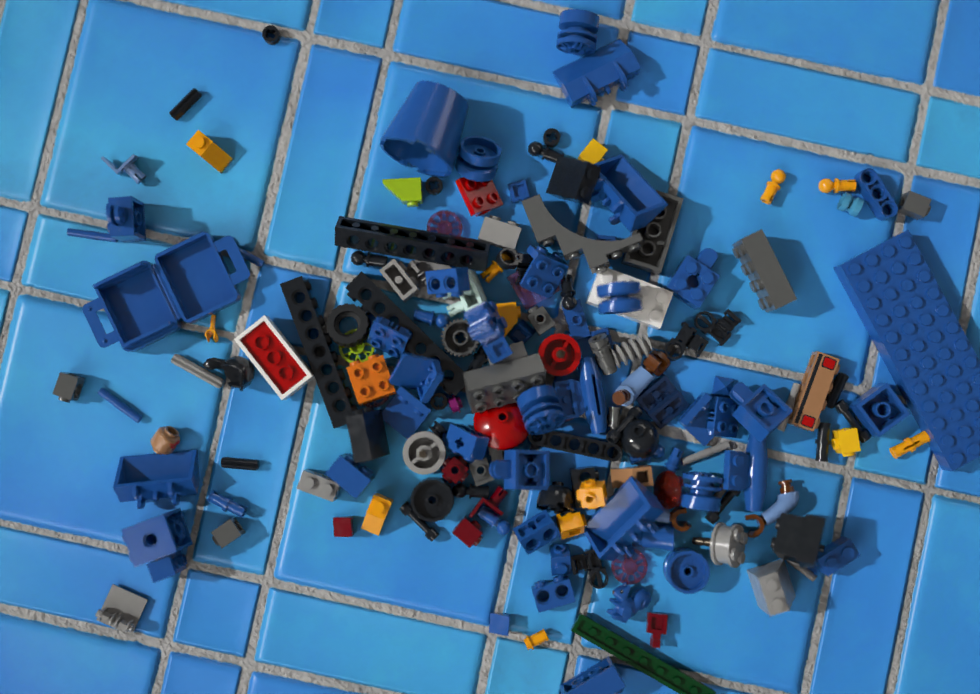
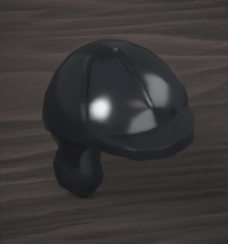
M234 356L227 360L215 357L209 358L203 364L208 370L223 369L226 377L231 381L227 385L239 388L240 391L247 388L254 379L255 371L252 363L241 356Z

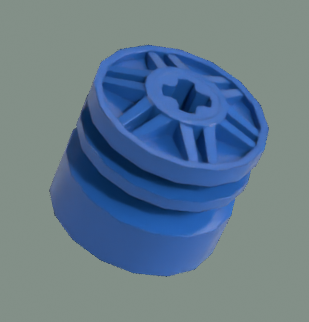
M568 9L561 12L559 29L561 31L558 32L556 48L562 52L575 55L593 54L596 51L595 43L597 42V36L595 34L598 32L600 17L591 11L581 9Z
M550 385L535 386L518 396L517 404L523 416L522 419L527 433L531 435L546 434L559 428L565 422V416L554 387Z
M682 472V478L691 480L690 482H681L682 486L689 488V492L680 493L679 506L719 512L721 498L713 496V492L722 491V487L714 486V483H723V478L707 472Z

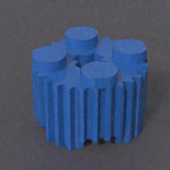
M494 301L483 302L464 313L465 319L469 321L468 324L470 326L467 330L470 337L474 341H480L483 346L504 336V328L507 327V322L504 317H500Z

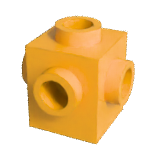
M588 479L581 482L580 488L577 489V500L581 501L582 508L597 509L606 505L608 498L605 480L595 481L594 479Z

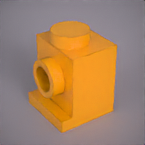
M569 512L563 517L560 514H556V523L562 540L584 533V526L587 525L584 514Z

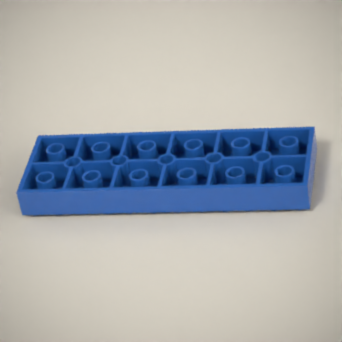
M909 230L901 232L834 267V271L920 430L927 432L931 441L927 443L942 470L954 471L980 457V360Z

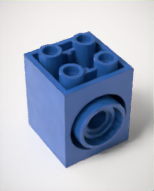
M181 508L121 530L122 539L129 551V559L134 567L193 545Z

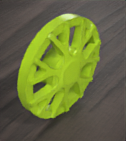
M357 329L349 330L345 334H353ZM366 342L354 348L349 347L350 352L345 354L342 351L345 347L339 346V352L348 363L354 362L349 360L352 353L356 354L355 361L359 359L361 362L368 360L369 356L374 354L375 348L372 346L371 352L365 351V346H372ZM362 352L366 355V358L363 360L359 357V354Z

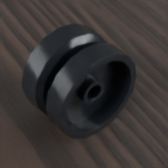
M428 477L421 480L411 495L413 512L420 519L427 522H437L444 519L450 513L454 503V494L451 486L445 480L438 477ZM431 496H434L436 498L435 503H432V501L429 500Z

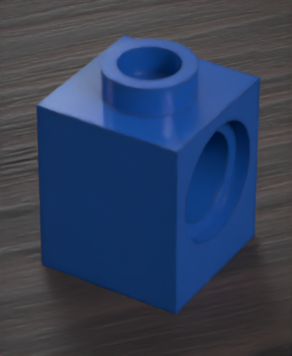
M504 336L483 346L491 364L497 363L513 354Z

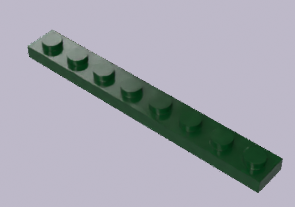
M579 613L571 628L572 632L679 694L716 693L710 687L582 613Z

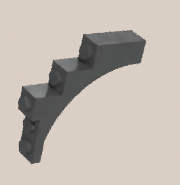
M540 194L522 201L538 244L549 247L555 241H558L566 261L569 259L570 261L576 260L581 257V254H584L592 274H601L607 271V268L610 267L608 259H618L623 256V253L638 251L644 245L640 233L617 241H600L582 237L566 229L553 218L545 207Z

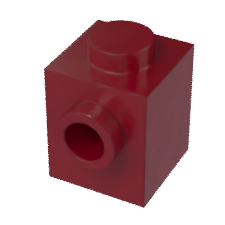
M466 516L452 531L469 548L472 545L476 547L483 539L481 536L483 533L481 530L482 526L475 519L471 521Z

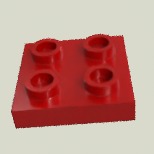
M462 177L455 181L471 216L475 215L478 217L503 205L493 180L477 182Z

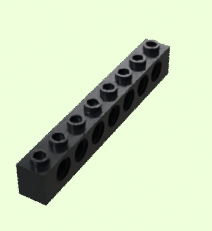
M339 216L335 226V246L450 265L458 268L468 267V269L486 272L491 243L488 241Z
M362 271L345 287L349 291L347 295L354 302L358 300L362 304L361 309L367 315L371 313L376 318L377 316L380 318L383 316L388 320L392 317H398V330L400 327L412 331L413 337L407 342L404 350L406 353L427 358L438 357L443 372L446 370L453 371L454 378L451 381H446L444 378L442 380L444 384L442 388L450 396L452 393L456 396L465 387L464 371ZM366 290L372 293L369 300H363L362 294ZM378 304L385 305V311L381 314H378L375 310ZM420 343L425 344L427 347L426 352L423 354H418L416 351V347Z
M300 276L281 283V289L334 428L346 425V416L353 415L352 411L358 409L356 405H352L350 400L353 397L349 386L346 387L343 380L346 377L342 368H338L337 362L339 358L336 351L331 349L330 344H332L329 333H325L323 328L326 324L323 316L317 312L319 305L316 298L311 296L310 290H312L310 281ZM300 293L305 294V300L302 303L297 302V296ZM306 311H311L312 318L309 321H305L303 318ZM312 329H317L319 331V335L316 339H312L310 337V332ZM323 346L326 350L325 355L319 357L317 349ZM327 364L332 366V372L329 375L323 372V368ZM333 382L339 385V390L336 393L330 390V385ZM339 400H343L346 403V408L343 411L337 409V402Z

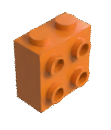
M374 354L369 356L367 361L361 362L357 360L351 362L349 367H346L359 406L396 394L394 385H391L389 382L391 376L383 355Z

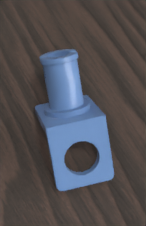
M135 154L119 168L114 166L106 157H101L116 174L121 176L126 172L137 184L142 182L141 179L144 180L146 178V175L134 165L135 161L139 158Z

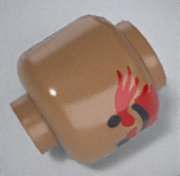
M171 426L160 427L150 440L153 451L159 455L171 454L180 443L179 432Z

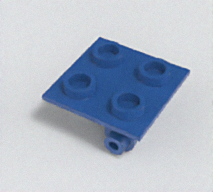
M377 316L373 321L367 343L371 344L374 348L388 353L392 357L400 359L407 342L412 336L409 333L410 330L400 327L398 330V324L395 329H392L394 322L383 316L381 318Z
M712 396V400L709 401L711 403L709 409L715 410V412L708 411V413L714 414V418L708 417L707 419H713L714 422L707 421L706 430L708 435L737 438L738 421L732 414L739 405L731 398Z

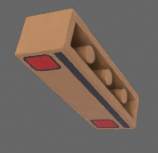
M819 351L812 352L788 424L811 432L818 428L820 413L827 404L826 396L831 392L833 377L840 368L838 364L840 359Z

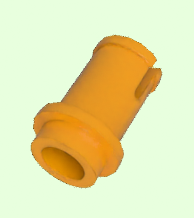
M544 629L529 637L527 635L523 639L528 650H534L533 647L549 641Z

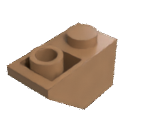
M650 465L610 469L613 489L620 488L631 476L645 487L654 486Z

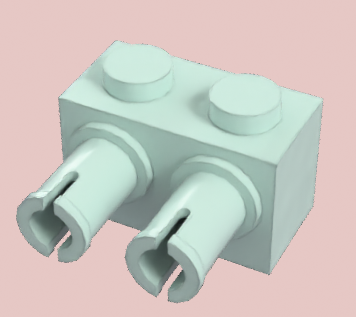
M468 269L470 290L462 291L463 295L460 296V301L446 306L447 311L450 310L448 312L450 317L464 311L466 312L487 301L476 271ZM447 293V297L442 298L445 300L451 297V293Z

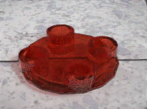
M663 471L655 479L653 494L664 509L680 506L683 478L677 476L672 471Z

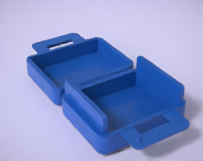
M201 232L156 254V264L141 261L93 284V288L99 298L85 304L82 311L98 345L106 348L119 341L125 351L136 352L179 331L182 328L181 318L185 322L193 324L239 302L241 294L236 284L248 279L250 271L232 236H225L215 241L211 234ZM225 249L236 269V272L232 274L221 254V251ZM103 308L114 331L106 334L96 313Z

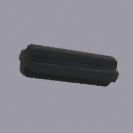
M193 88L169 114L175 120H179L201 98V93Z
M841 372L837 374L833 382V388L826 396V407L830 409L835 407L849 378L848 375Z
M223 457L221 459L222 468L256 471L260 465L259 460Z

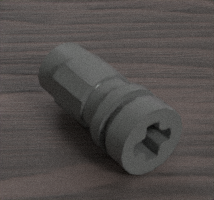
M604 333L591 337L588 342L603 375H610L617 371V366L610 351L611 345L608 342V337Z

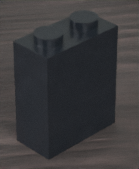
M558 156L546 193L560 199L589 205L601 167L588 161Z
M373 407L354 410L352 411L353 415L346 416L355 463L374 460L390 454L381 409L374 410Z

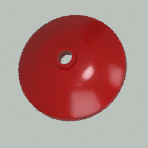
M517 402L504 405L503 407L488 409L484 412H477L474 415V429L490 438L488 443L490 448L496 450L515 448L529 434L526 431L522 419L523 416L520 413ZM504 415L506 419L500 420L499 417Z

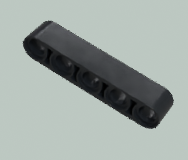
M557 431L542 434L541 440L535 442L532 440L531 434H528L529 441L541 447L608 461H617L622 455L621 448L609 442ZM553 435H559L561 438L560 443L556 446L550 442ZM572 439L579 441V447L575 450L569 446ZM591 443L598 445L596 453L589 452L588 447ZM610 447H615L617 450V454L614 457H609L607 454Z

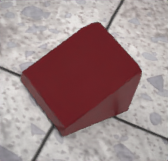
M353 516L333 517L334 537H352L354 535Z

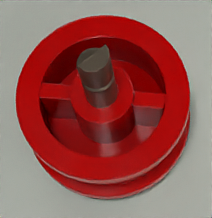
M562 333L550 335L540 344L538 349L546 373L553 376L570 374L577 368L581 359V350L576 340Z

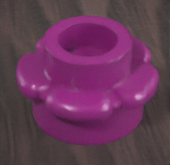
M452 395L451 398L447 399L453 413H460V408L463 407L459 397Z

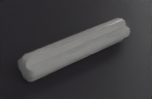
M174 354L171 359V363L216 388H221L225 380L179 354Z

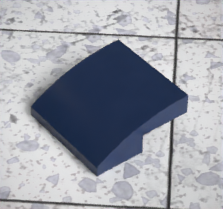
M662 374L647 386L636 399L659 429H662L690 406L665 374Z

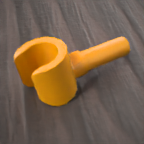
M211 315L210 327L205 332L208 342H210L212 336L215 342L219 340L215 331L216 315Z

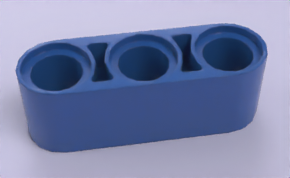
M866 168L855 175L856 187L875 217L881 221L894 217L898 212V206L876 171ZM863 175L868 177V183L863 180ZM873 191L878 193V199L873 196ZM883 207L888 209V215L884 213Z

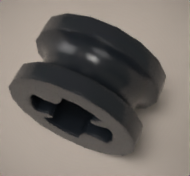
M266 26L262 31V36L269 45H275L281 39V35L275 26ZM269 32L274 33L275 37L273 39L269 37Z
M550 128L545 131L543 142L546 146L555 147L560 141V133L556 129ZM554 134V138H557V140H552V142H549V138H546V136Z
M430 177L425 183L426 190L431 195H437L443 189L442 182L437 177ZM430 183H439L437 184V186L439 187L438 189H429L431 188V186L429 185Z
M442 393L434 394L430 400L431 406L436 410L444 409L448 403L447 397ZM436 396L444 398L442 401L443 406H435L436 400L434 398Z
M436 420L434 421V426L429 427L441 439L443 434L448 432Z

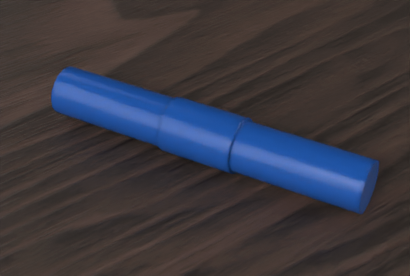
M67 229L68 236L118 242L117 239L110 237L108 233Z
M239 248L244 260L261 268L264 266V260Z
M104 388L98 391L101 397L136 423L141 421L142 416Z

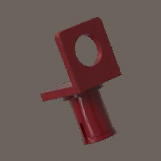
M498 486L489 500L484 498L479 500L469 514V517H473L482 503L502 516L503 512L499 510L498 506L508 492Z

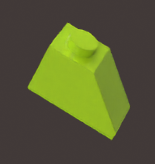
M421 177L382 179L384 187L404 205H407V207H418L419 204H423Z

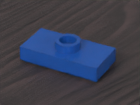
M580 299L577 300L576 307L571 311L566 310L562 306L570 336L575 340L591 336Z

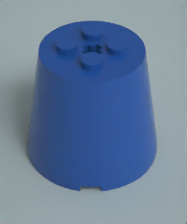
M419 81L415 84L381 137L380 147L388 156L405 167L409 164L418 168L417 172L434 177H448L451 175L455 165L469 105L459 93L445 85L432 81Z

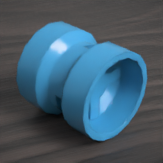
M845 192L838 202L837 209L842 212L847 211L849 215L856 217L863 206L864 200L859 197L854 198L852 194Z

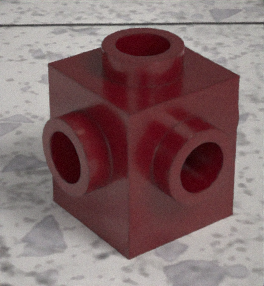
M454 455L453 458L449 456L442 464L444 467L441 470L444 473L442 477L449 483L452 481L455 484L458 481L462 483L469 475L467 473L469 470L468 462L462 456L457 457ZM454 466L459 469V472L456 474L451 471V468Z

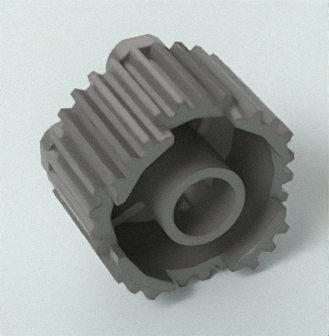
M467 319L453 320V322H449V325L446 324L447 327H444V331H442L443 335L441 337L443 339L441 341L444 342L442 345L448 353L454 354L455 357L457 355L459 358L461 356L463 358L465 356L468 357L475 352V348L477 349V345H479L478 340H472L467 328L470 325ZM460 333H463L466 338L465 342L458 343L456 335L460 336Z

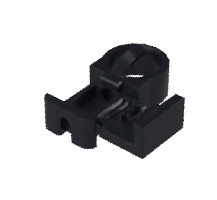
M509 248L502 249L496 257V262L502 269L516 268L519 276L515 285H520L524 274L533 260L530 254L517 253L516 249ZM502 254L509 256L511 260H503Z
M729 309L723 313L725 316L721 320H716L707 311L699 312L694 317V326L704 334L709 333L719 342L717 346H722L731 337L732 329L742 321ZM701 314L707 315L710 318V322ZM700 318L708 325V327H700L698 325L697 319Z
M682 322V329L675 339L672 337L670 342L666 344L664 353L669 360L676 361L682 357L684 350L688 347L687 349H693L696 357H699L708 341L697 335V330L694 327L690 328L689 324ZM671 344H675L670 354H668V346ZM678 347H680V355L677 357H672L678 349Z
M586 549L583 554L570 556L573 575H576L578 570L584 569L587 571L589 569V582L594 588L601 589L607 585L608 575L605 566L602 567L601 559H599L594 549ZM595 572L597 576L598 585H595L591 580V577ZM600 572H602L605 575V581L603 584L601 581Z

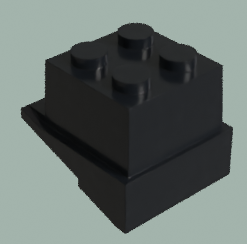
M782 513L781 518H777L775 529H777V535L772 538L771 542L773 552L780 559L799 564L800 569L814 567L818 552L824 553L825 545L820 543L826 518L806 514V517Z

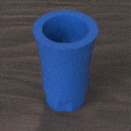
M672 524L657 526L658 532L656 534H653L649 529L648 532H643L639 536L641 540L638 543L634 541L632 546L673 552L674 527Z

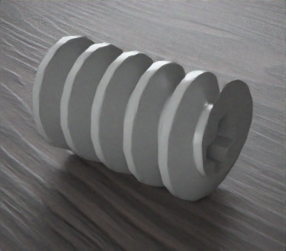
M646 333L642 335V339L639 336L635 337V342L632 339H628V345L624 341L621 342V348L618 344H614L613 350L610 347L618 368H621V362L627 366L628 359L635 363L636 356L641 361L642 354H645L648 358L649 352H653Z

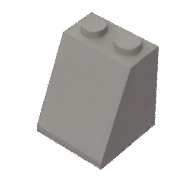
M784 559L747 570L756 602L760 609L769 616L790 610L796 595Z

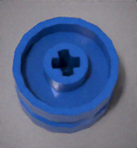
M481 136L463 138L460 142L459 154L455 164L456 171L461 176L472 181L486 182L494 179L502 153L501 147L496 142Z
M618 281L596 287L597 297L602 299L610 298V300L602 301L598 304L599 314H619L643 310L641 299L629 298V296L638 295L641 292L640 282Z
M678 547L673 549V552L670 551L663 562V574L677 591L684 594H693L701 591L707 585L710 577V568L707 560L696 550L689 547Z

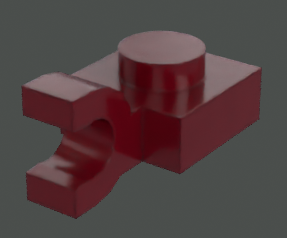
M647 612L646 632L651 633L650 646L653 648H660V635L667 633L668 614Z

